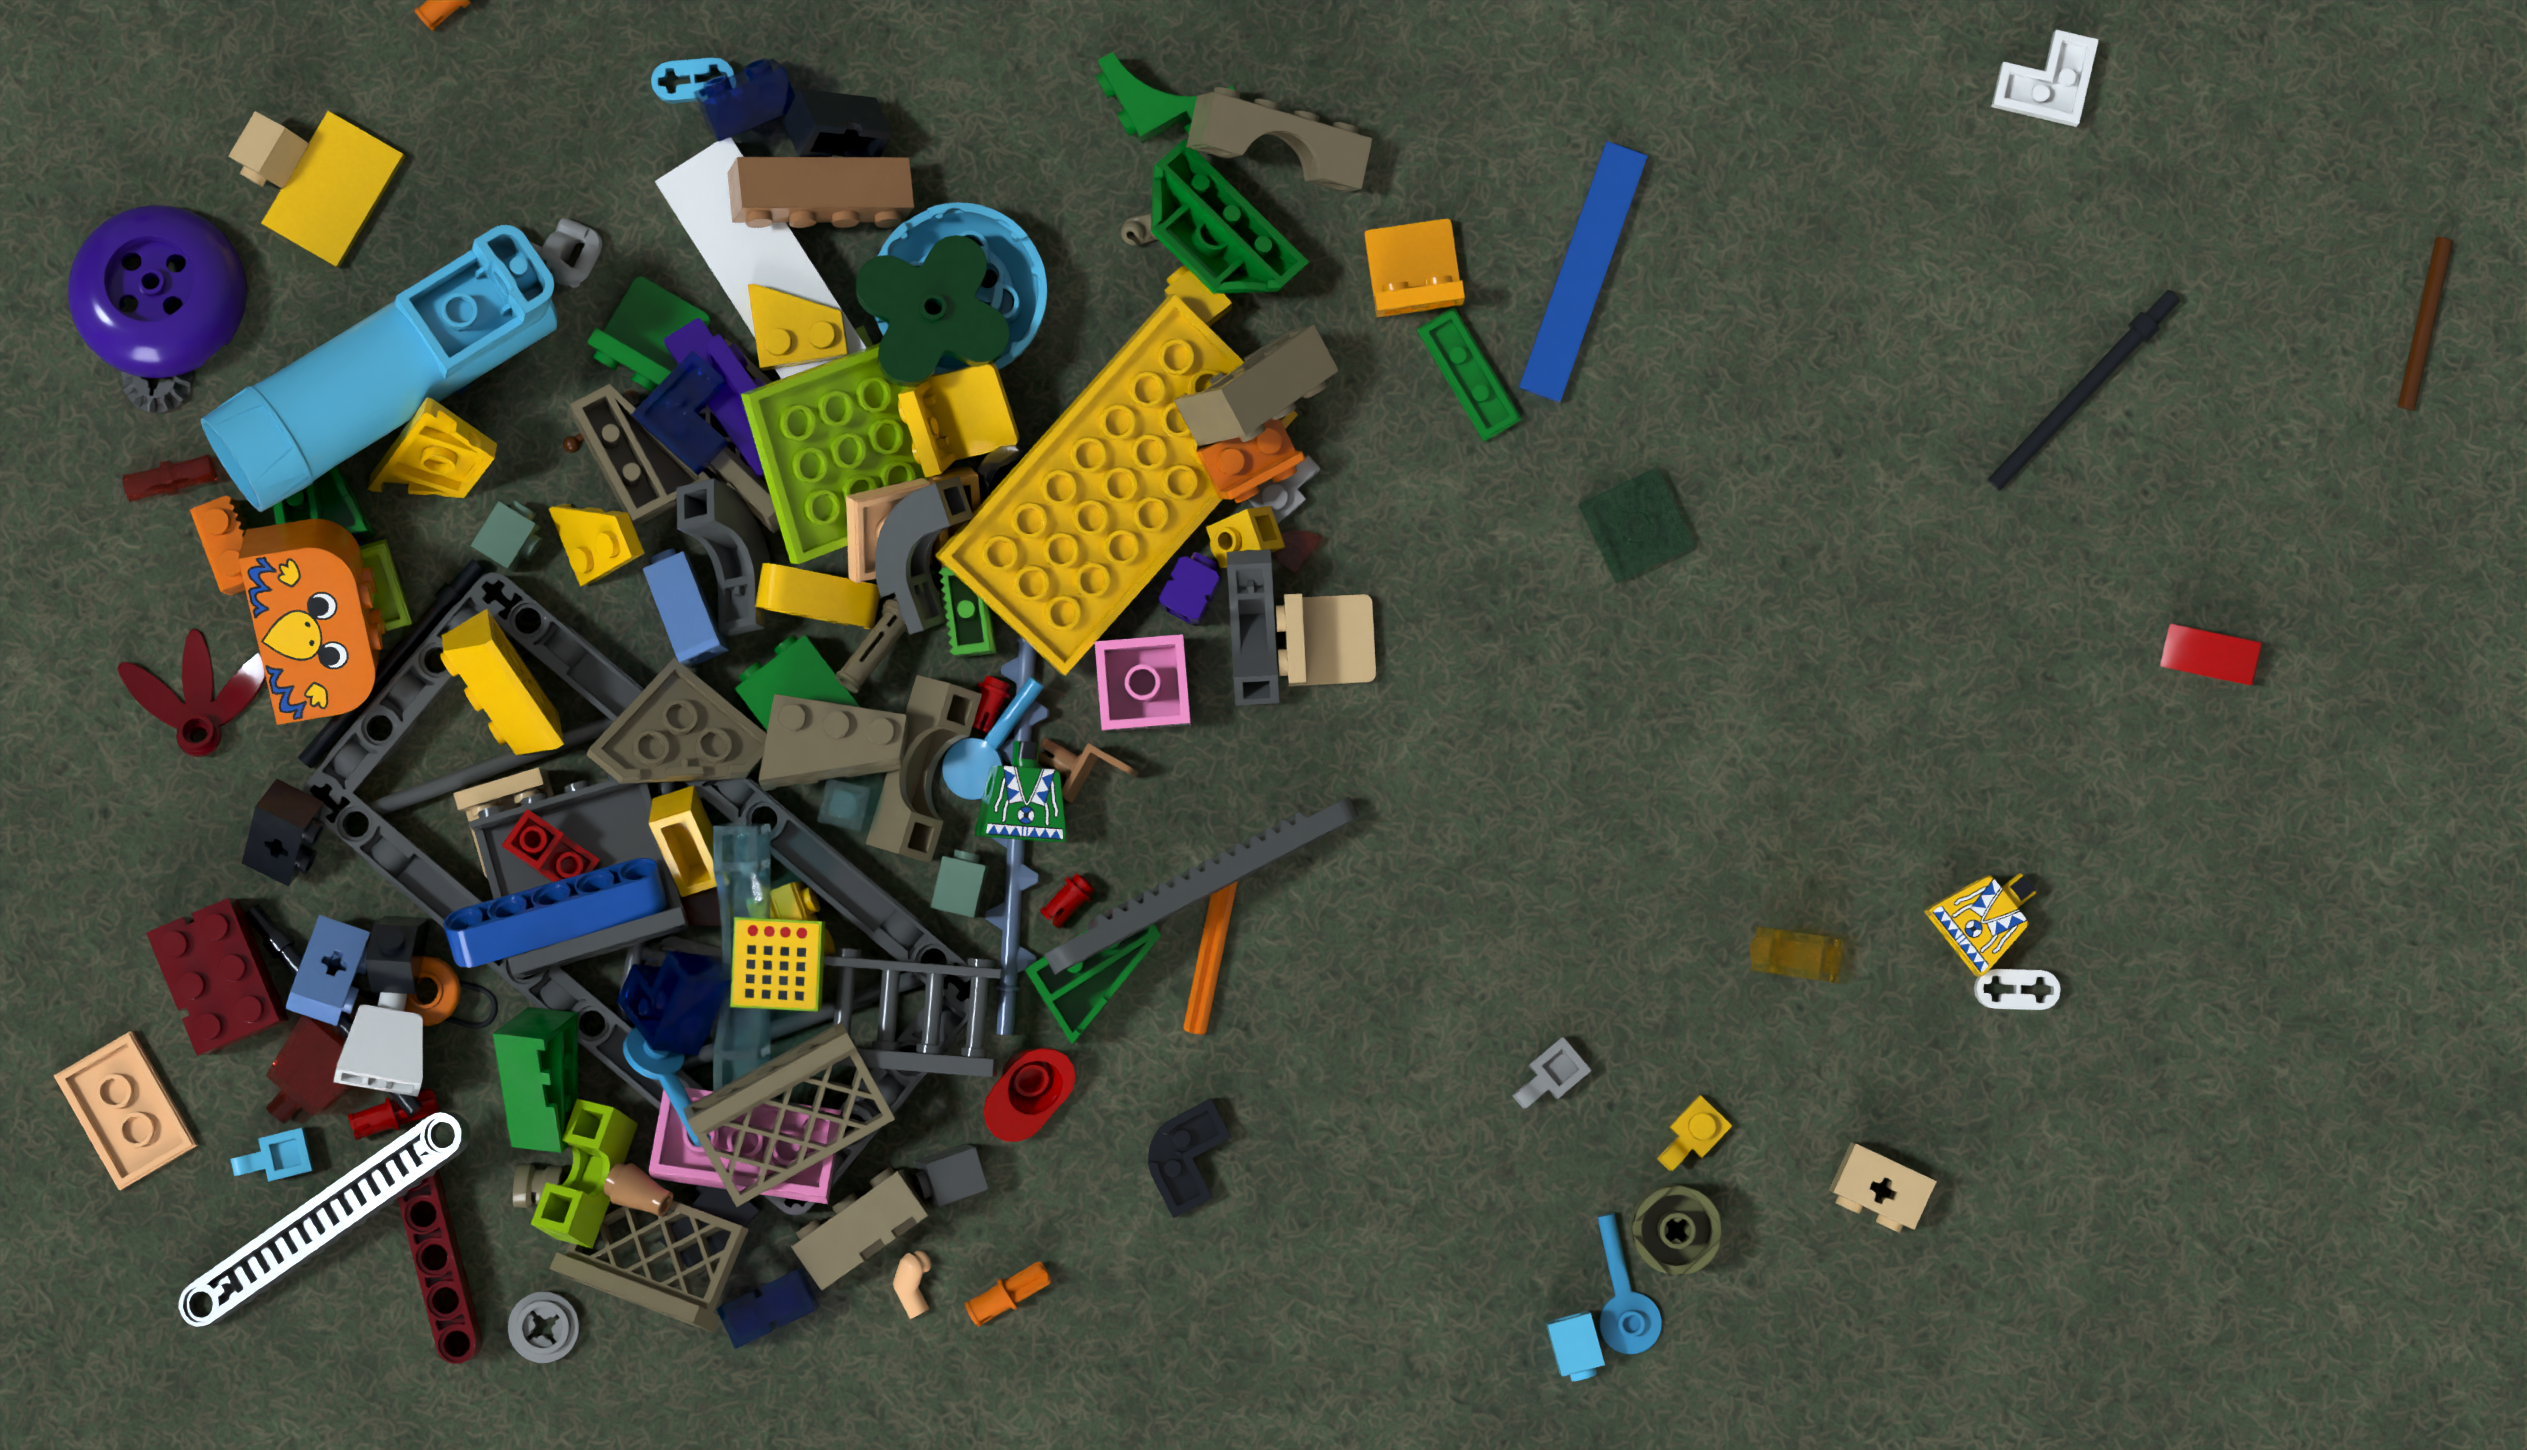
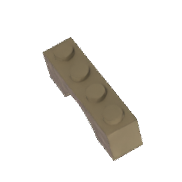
M1215 87L1214 92L1197 96L1186 147L1222 158H1231L1243 155L1251 143L1261 135H1271L1285 141L1296 152L1301 161L1306 182L1342 192L1362 189L1373 138L1358 134V127L1341 122H1334L1333 126L1319 123L1320 116L1306 111H1294L1293 115L1279 111L1280 104L1269 100L1255 99L1254 103L1240 99V92L1228 88Z
M919 675L916 676L905 712L908 718L909 730L902 769L887 771L866 845L931 864L944 822L937 814L932 801L931 789L934 772L945 751L958 740L970 736L982 694L951 683Z

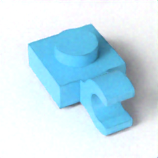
M304 1127L258 1138L261 1152L230 1159L234 1176L265 1169L268 1182L314 1171Z

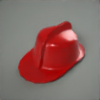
M1051 1048L1028 1049L1020 1051L1009 1058L1003 1067L1001 1078L992 1087L985 1100L984 1119L987 1128L993 1136L1005 1142H1019L1030 1138L1042 1128L1073 1090L1076 1077L1074 1066L1069 1058L1062 1052Z

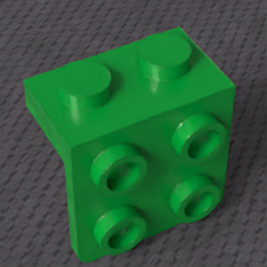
M637 277L632 282L604 331L595 328L587 344L596 351L593 358L614 371L617 370L619 365L634 373L631 378L633 382L652 393L655 392L657 387L668 392L676 384L683 371L665 347L664 339L696 318H700L706 327L709 328L711 319L705 312L645 277Z

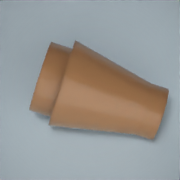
M621 1162L617 1163L605 1180L604 1194L610 1197L613 1204L651 1212L659 1217L665 1215L672 1204L673 1193L664 1189L634 1163L627 1165Z

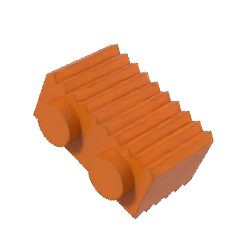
M225 495L190 509L220 592L231 596L245 590L238 557L247 529H251V527L246 525L248 519L243 517L245 510L240 509L242 502Z

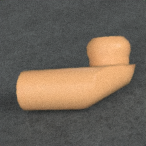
M915 1251L913 1254L907 1253L900 1259L893 1281L894 1289L910 1319L930 1309L918 1287L922 1274L928 1272L931 1268L930 1258L923 1251Z

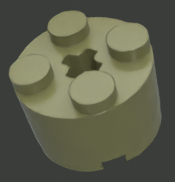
M1681 1184L1657 1186L1645 1193L1632 1210L1629 1220V1235L1633 1248L1645 1263L1659 1272L1669 1275H1684L1697 1272L1714 1258L1719 1249L1722 1233L1720 1215L1709 1198L1691 1187ZM1670 1219L1676 1222L1684 1220L1685 1224L1681 1227V1230L1685 1235L1681 1239H1677L1674 1236L1666 1238L1665 1235L1669 1231L1666 1223Z

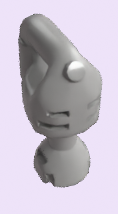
M562 218L559 221L556 231L549 235L543 246L530 242L552 274L554 282L558 285L570 286L572 288L580 286V283L589 276L602 249L601 237L595 230L568 218ZM584 243V248L574 267L571 268L567 261L575 245Z

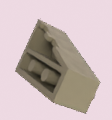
M1315 325L1286 332L1244 358L1245 362L1224 376L1220 372L1209 379L1211 386L1204 391L1189 395L1185 393L1173 400L1198 446L1240 437L1242 442L1251 440L1265 431L1263 424L1271 418L1277 420L1293 412L1296 409L1294 403L1302 396L1304 399L1312 397L1327 387L1325 380L1339 370Z
M774 694L758 780L762 791L774 790L776 787L793 784L818 783V780L843 776L849 778L902 769L909 730L907 715Z

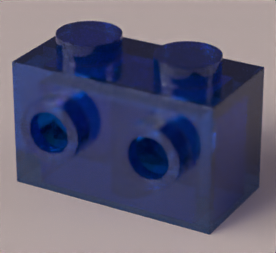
M765 58L746 65L744 71L730 77L724 75L713 78L703 85L704 88L693 92L709 132L719 142L786 114L795 98L784 67L774 58L771 60Z

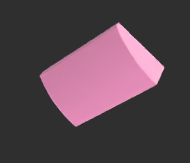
M684 1087L692 1103L713 1093V1091ZM663 1089L649 1165L651 1178L726 1189L703 1147H696ZM767 1104L759 1105L753 1109L749 1124L772 1130L779 1107ZM819 1108L821 1111L841 1116V1110ZM786 1110L779 1132L803 1138L809 1115ZM744 1114L734 1120L742 1122ZM816 1117L810 1140L826 1144L835 1139L840 1123ZM722 1126L709 1133L711 1136L710 1141L715 1148L732 1152L739 1129ZM746 1132L739 1154L763 1160L770 1137ZM776 1140L770 1162L785 1166L796 1160L800 1145ZM807 1147L805 1155L815 1149ZM836 1152L761 1194L828 1204ZM720 1157L727 1169L730 1159ZM741 1162L736 1163L732 1180L738 1191L756 1182L760 1167ZM767 1169L765 1177L775 1171Z

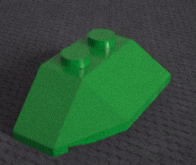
M1183 139L1153 167L1151 233L1213 294L1280 291L1308 265L1309 261L1195 149L1186 147L1187 141Z

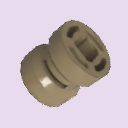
M518 1163L513 1183V1206L529 1208L533 1204L538 1205L546 1182L556 1185L564 1183V1167L548 1166L545 1170H539L533 1164Z

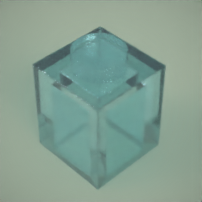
M827 779L817 822L865 833L874 789Z

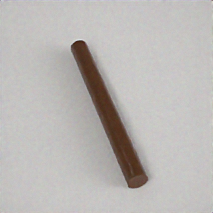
M2435 238L2397 405L2398 408L2415 411L2453 240L2448 238Z

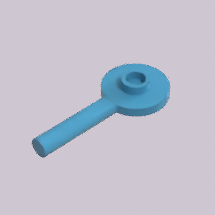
M1030 676L984 739H963L955 743L947 751L943 760L942 771L948 788L954 794L969 800L983 798L990 768L992 766H1004L998 749L1044 688L1042 682Z
M650 1024L636 1026L629 1032L623 1043V1052L627 1062L641 1075L660 1081L696 1147L702 1146L688 1124L683 1111L685 1107L693 1103L676 1075L684 1063L685 1056L682 1045L672 1033L662 1027Z
M1615 1213L1597 1216L1615 1293V1296L1606 1302L1600 1313V1331L1606 1343L1614 1350L1624 1354H1638L1649 1349L1658 1339L1662 1326L1661 1315L1657 1306L1650 1298L1641 1293L1632 1292Z

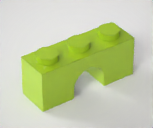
M577 1099L562 1141L567 1143L573 1152V1164L570 1174L562 1185L546 1182L531 1225L557 1240L593 1249L610 1202V1197L604 1194L605 1180L617 1163L625 1162L638 1123L613 1107Z

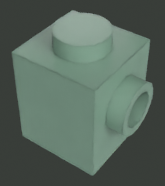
M515 500L510 507L498 501L470 546L515 572L523 558L530 560L538 550L542 542V538L538 536V533L542 527L532 522L536 513Z
M955 849L953 858L942 856L930 908L977 918L989 866L979 864L981 855Z

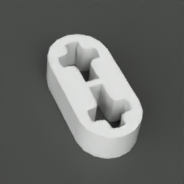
M1991 969L1982 977H1978L1974 986L1975 996L1978 1001L1985 1007L1993 1009H2048L2055 1005L2061 991L2056 977L2050 972L2043 970ZM1992 976H1998L2000 984L2014 985V994H1999L1998 1001L1994 1002L1992 1001L1991 994L1984 993L1983 987L1984 984L1992 982ZM2037 977H2041L2043 985L2051 987L2050 995L2043 996L2042 1003H2037L2035 995L2021 994V985H2035Z

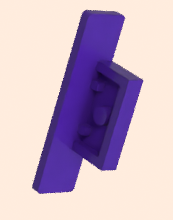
M696 318L664 339L665 347L756 476L763 477L765 475L741 394L765 384L759 377L754 380L750 378L744 369L748 366V363L735 343L728 346L720 334L713 337L700 318Z

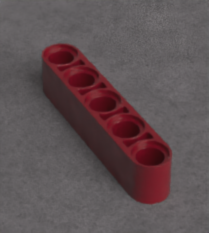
M438 1169L433 1176L425 1178L421 1181L420 1185L409 1189L407 1194L397 1199L436 1349L440 1357L446 1362L461 1364L474 1358L480 1352L483 1344L482 1333ZM422 1201L430 1202L436 1209L435 1221L430 1226L422 1224L416 1215L417 1207ZM433 1244L441 1245L447 1252L448 1259L443 1268L433 1267L428 1260L427 1253ZM444 1287L453 1289L459 1297L458 1306L454 1311L445 1310L439 1303V1294ZM454 1331H462L468 1336L470 1347L466 1354L456 1353L451 1348L450 1337Z

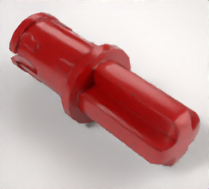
M431 1088L419 1091L416 1098L423 1107L411 1117H408L395 1100H391L390 1096L385 1098V1103L356 1113H349L348 1119L351 1129H354L353 1134L356 1141L391 1128L399 1131L402 1124L437 1113L439 1111V1104L434 1091Z

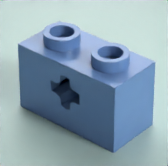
M319 915L292 985L286 1009L335 1026L338 1024L342 1011L351 1014L359 992V988L352 986L356 973L365 975L367 971L365 959L368 948H366L370 932ZM329 968L338 970L335 976L327 974Z

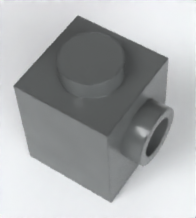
M961 1144L915 1160L918 1173L913 1175L914 1183L922 1199L926 1198L927 1203L940 1207L988 1190L976 1147Z

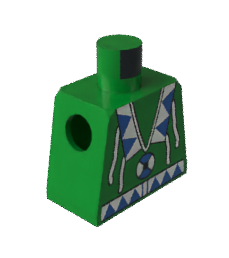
M1014 741L1012 766H992L990 768L974 837L1055 843L1066 842L1059 770L1038 768L1039 742Z

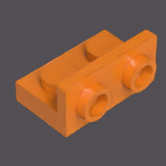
M1271 418L1263 424L1265 431L1246 442H1242L1240 437L1211 443L1196 451L1219 499L1231 500L1234 498L1236 503L1245 501L1260 492L1259 484L1271 478L1276 483L1297 472L1295 465L1306 460L1302 451L1295 450L1280 419L1273 420Z

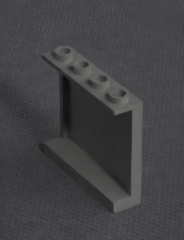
M607 774L608 781L591 785L590 780L575 782L564 787V794L548 798L547 793L531 795L521 800L522 806L506 811L503 805L490 807L478 812L479 819L469 821L471 829L475 831L493 899L552 883L501 846L526 809L599 858L600 861L593 871L637 858L653 859L659 868L667 897V905L662 911L587 935L510 956L507 959L511 973L515 978L521 979L689 929L679 890L648 824L652 805V796L648 783L620 784L610 774Z

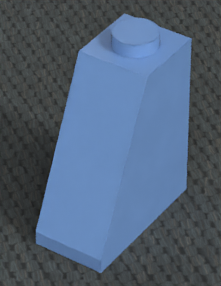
M672 548L651 557L652 565L643 568V571L679 663L691 668L728 652L729 648L723 634L719 632L718 623L688 554L684 551L676 554L675 549Z

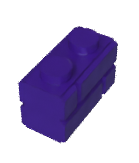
M1196 552L1193 553L1191 558L1187 556L1180 557L1171 573L1172 581H1167L1159 596L1162 609L1193 626L1200 625L1208 610V602H1212L1220 586V577L1216 572L1218 569L1216 567L1217 563Z

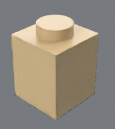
M255 111L228 157L243 166L239 174L261 187L264 186L266 181H269L283 189L309 143L284 126Z

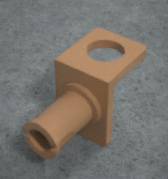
M1045 738L1039 745L1044 750L1053 754L1054 758H1050L1039 751L1038 764L1047 769L1059 770L1060 776L1065 778L1062 798L1073 803L1098 757L1134 778L1139 773L1089 743L1079 756L1056 744L1050 738Z

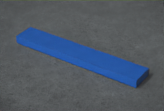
M1606 141L1518 389L1558 403L1561 402L1648 155Z

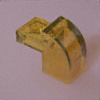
M1757 926L1755 937L1750 945L1751 970L1765 974L1838 984L1844 940Z

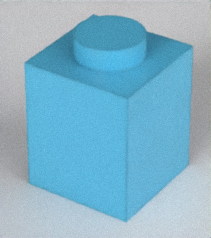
M1587 1310L1547 1321L1546 1326L1560 1375L1562 1377L1570 1375L1571 1381H1579L1597 1375L1596 1367L1603 1366L1605 1363L1591 1313Z

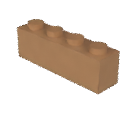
M737 157L727 172L732 223H746L751 228H763L773 223H789L791 227L805 228L815 225L816 222H832V225L838 228L853 227L859 222H875L877 227L889 228L904 222L914 209L909 158Z

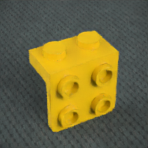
M994 363L980 367L969 366L934 374L926 382L918 386L906 387L898 394L899 414L903 422L908 424L913 439V456L916 462L922 466L925 478L942 474L956 460L990 453L1000 446L1016 445L1020 440L998 368Z

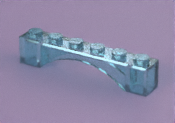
M726 823L713 826V871L720 905L723 956L720 1012L713 1050V1092L770 1061V1009L730 1007L734 917L770 919V824Z

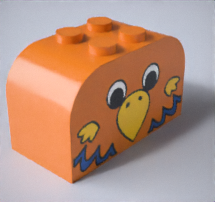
M308 519L247 529L238 560L277 725L334 716L354 710L368 698L372 691L380 650L383 649L382 635L386 633L382 609H374L372 595L376 593L374 572L372 567L365 568L362 553L356 539L341 525L324 519Z

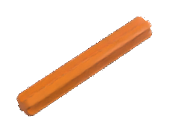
M1238 881L1210 895L1183 1026L1186 1032L1204 1035L1207 1032Z

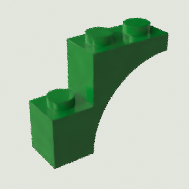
M1114 52L1098 59L1101 73L1095 75V78L1107 99L1115 95L1122 108V111L1116 115L1128 137L1136 133L1140 142L1143 143L1186 118L1190 123L1183 127L1189 137L1197 96L1168 94L1144 84L1126 70ZM1233 85L1228 87V89L1235 90Z

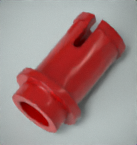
M986 675L983 683L979 682L977 685L980 688L978 693L982 694L972 727L988 734L995 724L1004 699H1010L1011 695L1008 694L1009 684Z
M1077 872L1072 878L1067 876L1064 879L1067 883L1045 907L1040 909V912L1049 921L1051 919L1053 921L1052 924L1058 929H1061L1067 920L1086 901L1090 903L1093 900L1091 895L1096 889Z

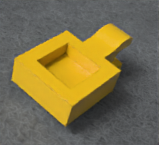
M1699 1095L1669 1126L1678 1137L1659 1155L1657 1160L1669 1171H1673L1691 1150L1700 1158H1703L1732 1125Z

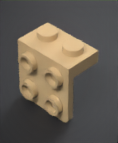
M1302 594L1284 595V605L1276 606L1277 632H1286L1287 649L1278 650L1279 676H1288L1289 687L1368 683L1375 679L1372 599L1368 595L1302 597Z

